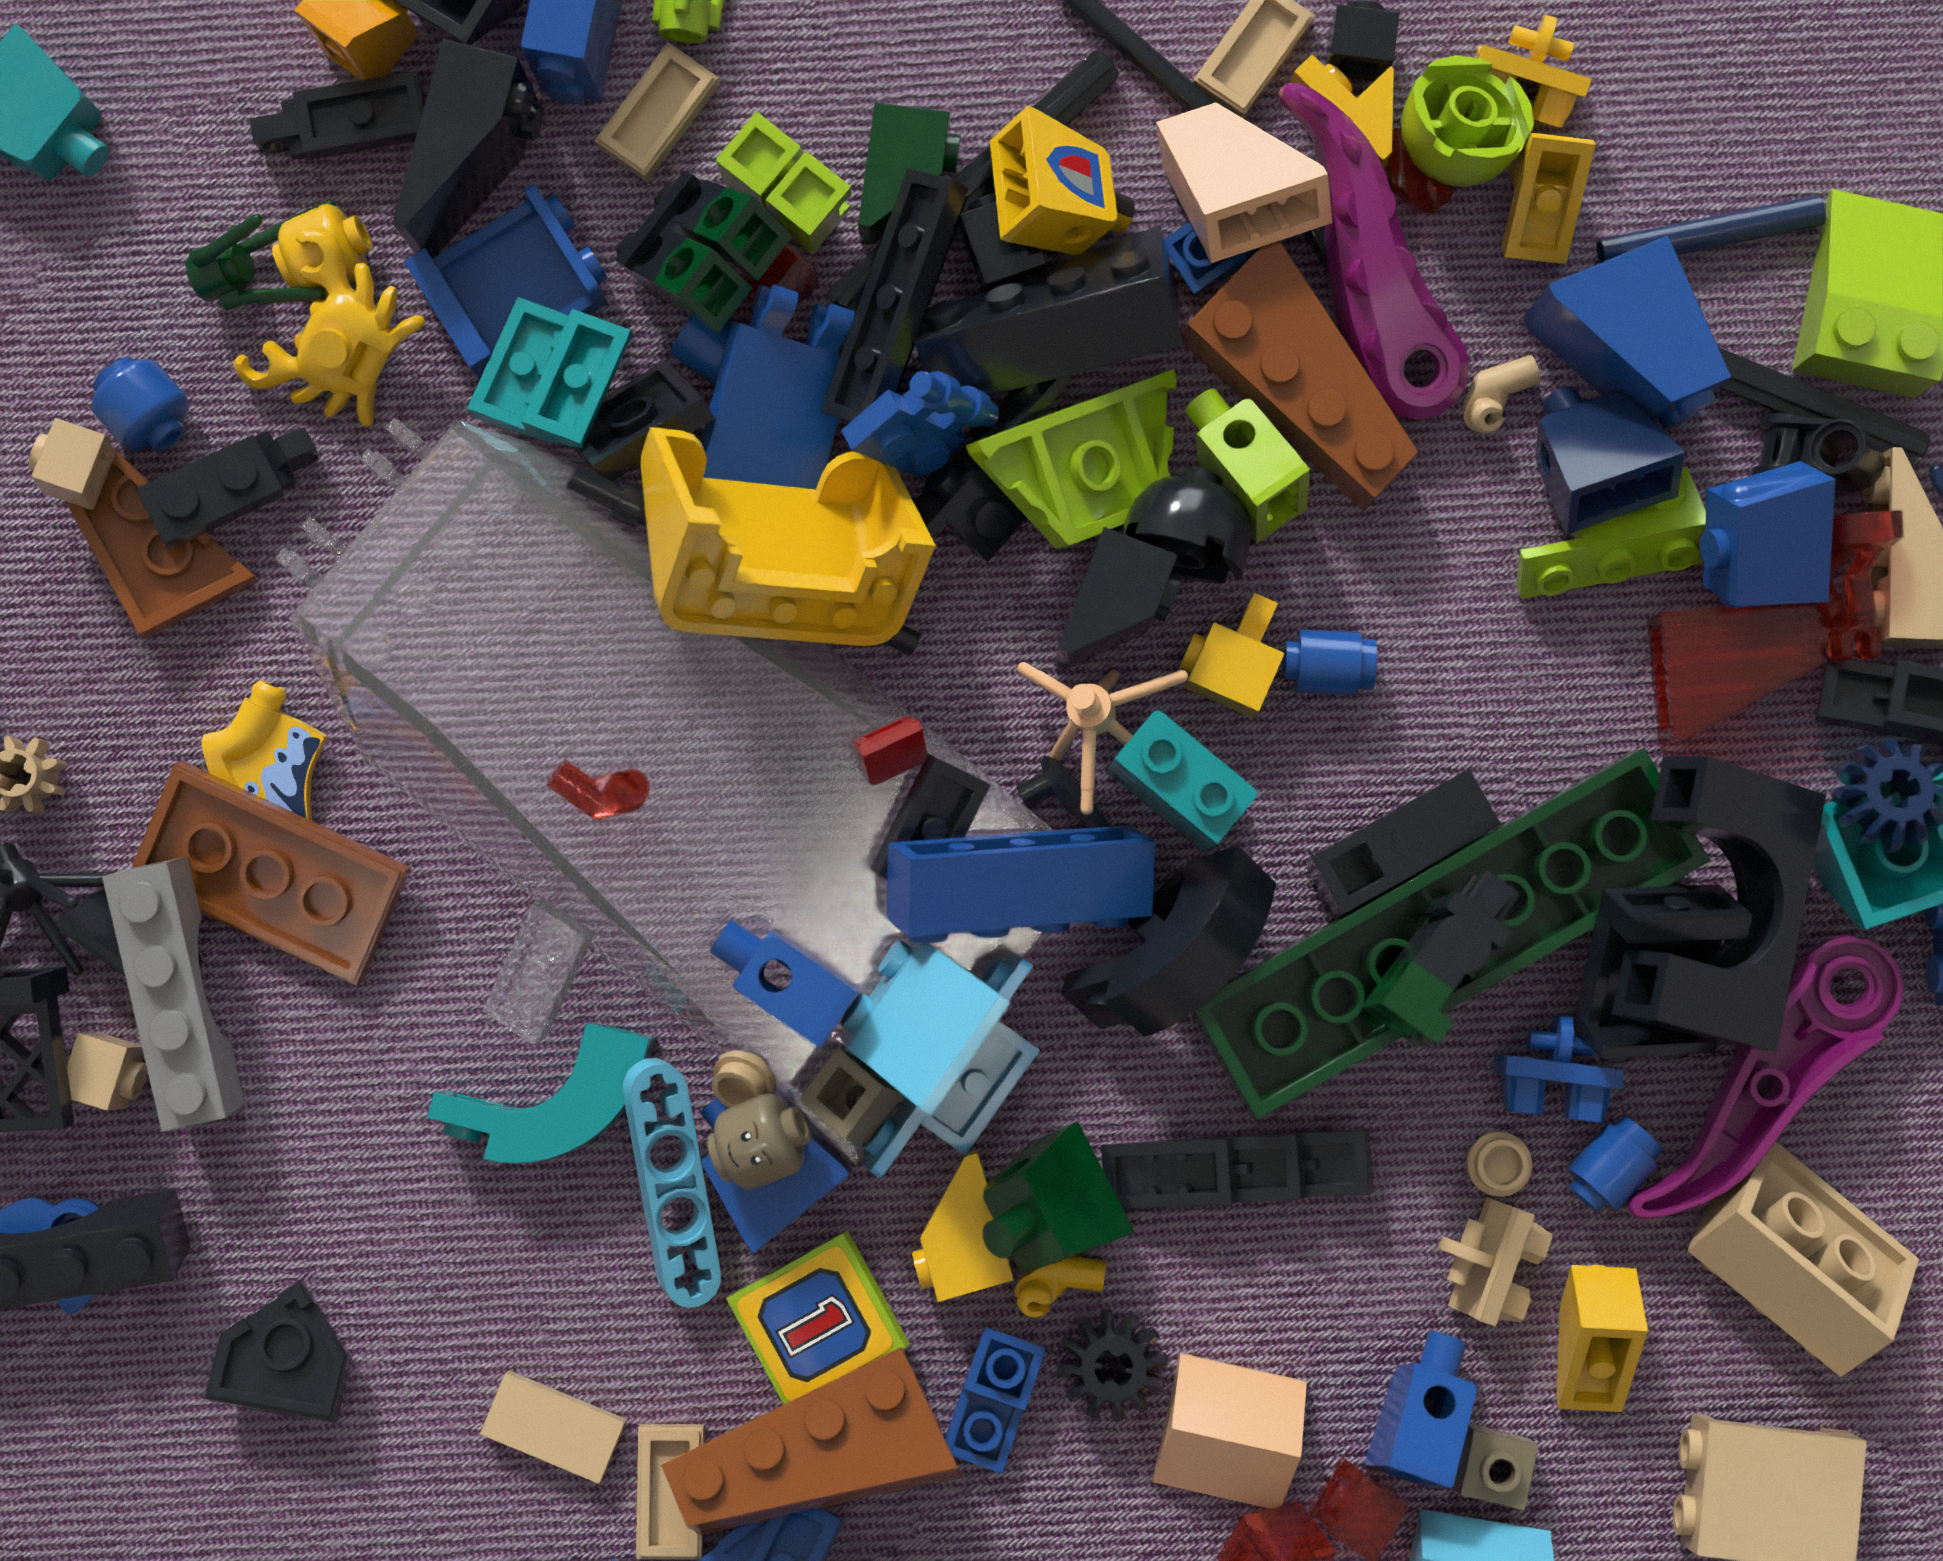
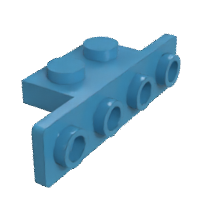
M1012 951L1005 961L1000 957L995 959L980 979L1009 1001L1031 971L1033 965ZM998 1020L931 1116L903 1095L906 1099L892 1119L887 1117L867 1145H863V1149L868 1151L863 1158V1162L869 1172L879 1179L882 1178L920 1124L966 1155L1040 1050Z

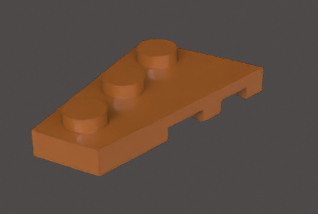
M116 450L94 510L66 502L142 640L258 582L254 574L228 554L208 533H204L167 550L135 489L150 481Z

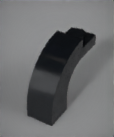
M1239 846L1187 861L1177 900L1161 927L1141 946L1122 957L1066 973L1061 995L1100 1029L1128 1022L1142 1036L1146 1037L1175 1025L1197 1011L1215 996L1247 959L1267 921L1277 883Z

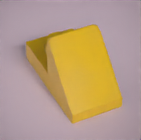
M1312 54L1294 71L1290 83H1300L1317 91L1350 117L1371 143L1384 169L1392 153L1393 67H1389L1356 98L1352 94L1353 89L1347 77L1334 65L1327 64L1324 66Z
M1530 133L1522 151L1510 165L1508 171L1515 190L1501 245L1504 257L1559 264L1567 263L1596 147L1594 140Z

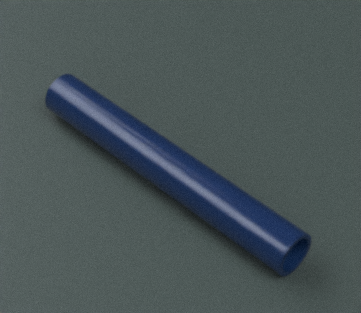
M1814 195L1598 239L1596 243L1598 263L1610 260L1665 236L1669 237L1676 254L1682 255L1820 227L1826 221L1825 204L1820 195Z

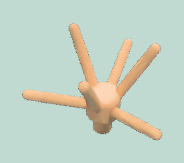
M1025 662L1020 663L1017 667L1021 675L1067 702L1066 711L1070 721L1054 745L1049 757L1060 761L1078 732H1083L1080 809L1085 815L1093 812L1096 735L1108 731L1124 746L1133 737L1127 729L1115 720L1116 706L1184 683L1188 679V673L1185 670H1179L1108 694L1120 678L1117 670L1109 671L1097 685L1079 684L1071 689Z

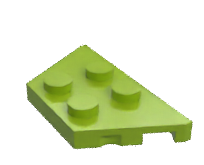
M1172 369L970 443L966 445L968 453L1056 549L1071 546L1102 533L1104 527L1113 529L1123 525L1135 498L1151 483L1171 476L1168 471V459L1173 452L1174 427L1166 426L1168 392L1176 390L1177 386L1175 370Z

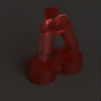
M1903 510L1833 516L1829 601L1815 603L1827 626L1826 652L1827 656L1833 661H1849L1852 659L1851 639L1853 636L1856 640L1855 654L1857 658L1872 659L1881 653L1882 642L1878 630V612L1876 611L1870 574L1881 552L1894 546L1904 538ZM1855 553H1858L1843 576L1845 605L1831 577Z

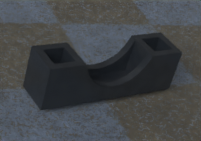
M171 1189L112 1199L101 1208L80 1219L50 1229L19 1234L0 1233V1310L174 1281L191 1248L177 1190Z

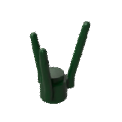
M326 200V201H324V202H322V203H320V204H318V205H316V206H314V207H312V208H308V209H306V210L300 212L299 214H297V215H295V216H293V217H291V218H289V219H287V220H285V221H288V220H290V219H292V218H294V217H296V216H298V215H301V214H303V213H305V212H307V211H309V210H312V209H314V208H316V207H318V206H320V205L330 204V205L336 206V203H335L333 200ZM257 214L239 223L210 244L191 251L186 261L187 277L196 294L206 302L220 299L226 311L245 304L320 300L325 297L326 292L322 287L245 290L248 281L252 280L255 275L254 263L250 254L277 241L278 232L281 225L285 222L283 221L238 243L263 224L262 217Z

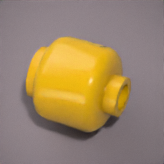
M320 205L285 221L281 225L278 232L279 243L273 245L272 251L276 265L289 287H322L326 292L325 296L328 295L323 286L311 282L300 275V270L306 265L319 266L323 261V252L317 244H300L297 242L296 236L298 231L309 227L325 229L337 238L343 252L347 279L350 285L356 283L354 275L356 264L365 263L367 265L366 253L373 250L371 237L362 220L357 215L348 218L334 205Z

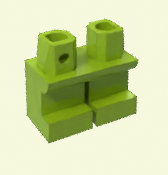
M757 111L716 158V163L725 186L754 196L793 235L792 239L812 255L852 208L845 202L851 195V186L810 153L805 151L803 154L800 145Z

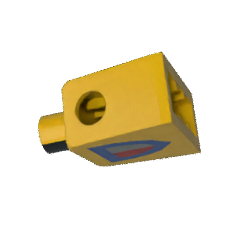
M1028 105L990 140L1000 239L1011 243L1076 255L1086 251L1109 230L1121 233L1132 222L1135 213V203L1131 197L1114 191L1110 156L1102 146Z

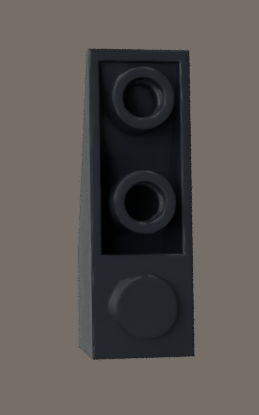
M1468 769L1302 860L1331 914L1337 916L1350 911L1501 825L1471 770Z

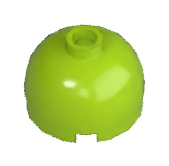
M1455 55L1437 59L1429 64L1424 73L1415 80L1400 118L1404 148L1413 164L1428 177L1450 186L1469 187L1495 179L1519 156L1534 125L1531 102L1517 81L1509 76L1506 83L1502 82L1498 77L1488 73L1492 64L1480 58Z

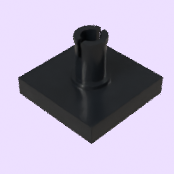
M664 360L605 396L583 448L571 447L592 472L613 482L635 467H640L641 453L650 427L692 433L715 418L704 398Z

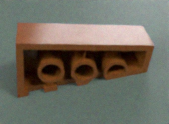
M1280 241L1260 247L1187 323L1183 335L1184 345L1243 400L1248 398L1253 400L1280 434L1363 512L1397 478L1418 453V450Z
M902 1347L661 1465L687 1527L699 1535L780 1518L786 1514L814 1508L823 1509L843 1504L846 1501L878 1494L887 1495L905 1491L911 1487L938 1481L942 1483L963 1478Z

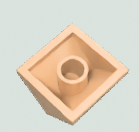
M1179 1353L1153 1482L1280 1511L1301 1459L1307 1382Z

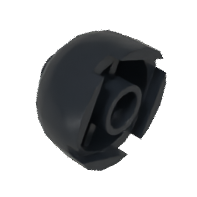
M1188 469L1185 476H1167L1148 485L1135 498L1127 514L1122 534L1177 554L1172 573L1183 576L1184 579L1220 584L1226 583L1229 571L1233 573L1236 581L1242 578L1249 555L1251 526L1248 511L1233 492L1222 486L1223 479L1220 476L1202 469Z

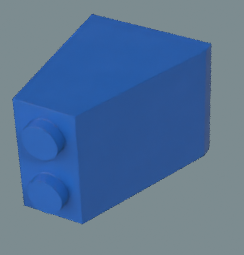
M1668 236L1549 284L1523 316L1527 329L1599 394L1603 396L1612 392L1625 393L1655 423L1660 422L1664 431L1699 416V410L1717 401L1713 392L1731 378Z

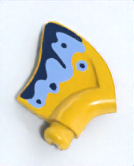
M260 680L253 685L250 698H244L229 727L203 735L202 750L207 769L214 776L312 821L311 780L315 764L328 736L280 710L287 698L285 689L271 686L272 683Z

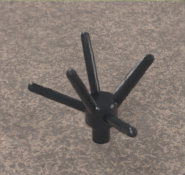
M0 844V947L12 913L29 910L69 971L74 976L81 975L83 966L61 932L57 929L56 924L42 905L41 900L43 897H46L67 909H75L78 905L77 899L57 887H104L102 876L109 874H39L32 861L21 859L14 844Z

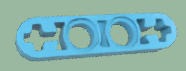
M646 1058L635 1063L627 1072L623 1081V1097L656 1277L660 1288L677 1305L686 1308L699 1307L709 1302L717 1293L721 1283V1270L688 1086L684 1076L674 1066L658 1058ZM656 1074L663 1082L670 1084L669 1089L660 1092L659 1098L662 1112L670 1119L677 1115L676 1121H658L654 1104L645 1096H640V1091L650 1088L651 1076ZM645 1121L653 1122L644 1127ZM667 1135L679 1137L683 1145L679 1161L666 1169L653 1167L650 1160V1151L653 1144L659 1138ZM680 1197L691 1199L694 1206L691 1221L679 1230L664 1228L662 1212L669 1201ZM674 1246H687L690 1261L699 1270H703L702 1273H698L693 1277L694 1286L686 1289L679 1281L675 1280V1278L684 1274L685 1268L682 1254Z

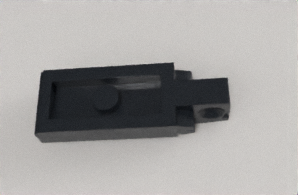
M411 71L292 92L293 99L281 102L282 113L249 118L253 143L261 154L289 151L292 160L306 158L313 160L415 142L425 106L421 78L418 72Z
M305 427L280 436L275 440L270 432L266 431L255 437L254 435L246 437L135 489L168 550L284 497L283 490L296 483L292 472L318 461L319 457L317 456V449Z

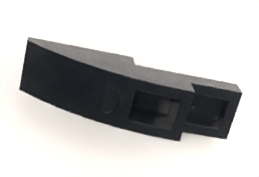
M1828 655L1815 722L1943 744V668L1898 659L1895 666Z

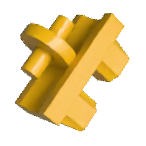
M1544 14L1537 31L1514 25L1508 43L1530 50L1528 58L1487 45H1479L1474 58H1480L1492 64L1488 73L1498 77L1504 83L1511 76L1515 81L1519 78L1539 85L1532 103L1533 120L1561 128L1570 114L1576 98L1586 97L1592 78L1543 63L1546 55L1568 62L1574 48V43L1553 37L1557 23L1556 17Z

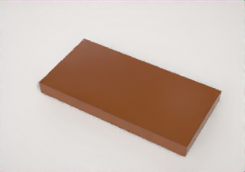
M184 761L174 763L131 867L135 868L188 856L201 913L354 985L364 981L412 868Z

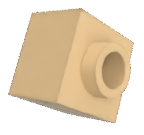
M54 418L48 435L40 434L33 445L29 458V469L33 471L31 477L43 494L94 510L116 452L105 434Z
M99 1032L78 1033L67 1065L71 1100L107 1111L127 1108L130 1100L134 1101L138 1098L147 1078L146 1063L142 1062L144 1058L142 1045Z

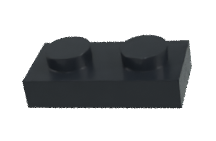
M928 753L869 870L887 880L888 843L965 837L991 784Z

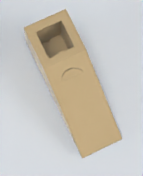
M1892 447L1884 452L1885 467L1881 477L1871 487L1863 490L1864 501L1871 504L1870 528H1867L1864 533L1861 549L1864 565L1870 566L1869 591L1864 593L1861 602V623L1864 629H1869L1868 646L1943 649V527L1903 448Z

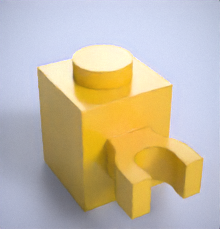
M1254 593L1246 607L1237 631L1214 622L1206 637L1194 633L1179 668L1190 672L1183 688L1253 718L1260 711L1285 654L1261 643L1278 603Z

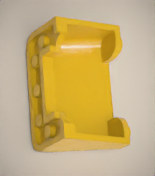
M650 427L641 453L640 467L653 595L666 625L674 630L690 633L856 646L878 645L888 641L899 632L909 613L936 545L895 467L854 451L839 455L829 462L821 474L816 489L704 478L707 456L700 440L693 434L684 431Z

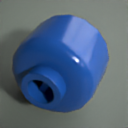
M124 357L106 367L93 382L92 388L95 394L93 395L91 409L96 418L125 450L141 452L153 448L156 452H162L172 447L184 435L186 428L182 423L188 414L190 402L181 388L156 361L149 359L134 360L132 357Z

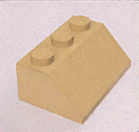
M1777 1142L1774 1143L1766 1156L1743 1181L1727 1193L1712 1200L1704 1210L1687 1250L1707 1270L1719 1276L1748 1300L1759 1313L1771 1319L1800 1343L1810 1355L1818 1358L1840 1377L1894 1341L1919 1258Z

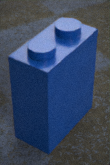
M530 0L520 47L540 89L546 91V95L549 98L573 105L582 104L583 98L602 102L622 0Z

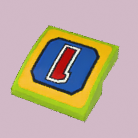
M848 1230L796 1257L788 1264L741 1288L726 1298L783 1404L900 1347L905 1349L910 1345Z

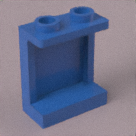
M535 184L524 189L528 197L524 203L436 257L432 258L424 248L403 261L466 363L479 380L517 297L566 315L570 314L571 309L590 315L608 304L599 287V284L606 281L608 277L588 246L577 252L566 232L575 228V225L556 194L545 200Z

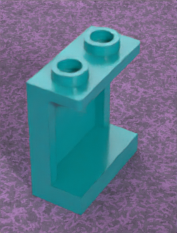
M1159 710L1154 711L1114 758L1107 770L1109 775L1203 853L1219 843L1257 797L1255 788Z

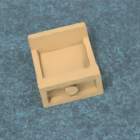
M1693 1413L1691 1428L1684 1429L1680 1438V1465L1683 1469H1687L1684 1495L1679 1494L1674 1503V1531L1677 1535H1681L1680 1541L1682 1545L1695 1555L1737 1561H1856L1867 1441L1846 1430L1820 1428V1432L1721 1421L1713 1419L1708 1415Z

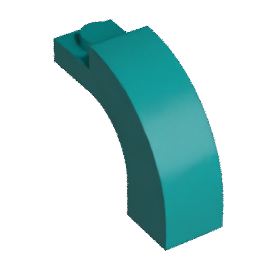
M596 1022L586 1023L574 1069L565 1085L547 1101L534 1107L517 1108L445 1090L433 1093L427 1118L445 1122L442 1133L452 1137L480 1142L483 1132L490 1134L484 1160L500 1163H528L562 1155L578 1149L599 1137L626 1112L623 1097V1081L625 1076L635 1063L646 1058H652L657 1038Z

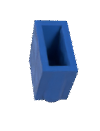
M1799 461L1708 488L1706 494L1705 531L1700 538V553L1704 562L1703 586L1717 594L1719 601L1730 608L1828 602L1835 478Z

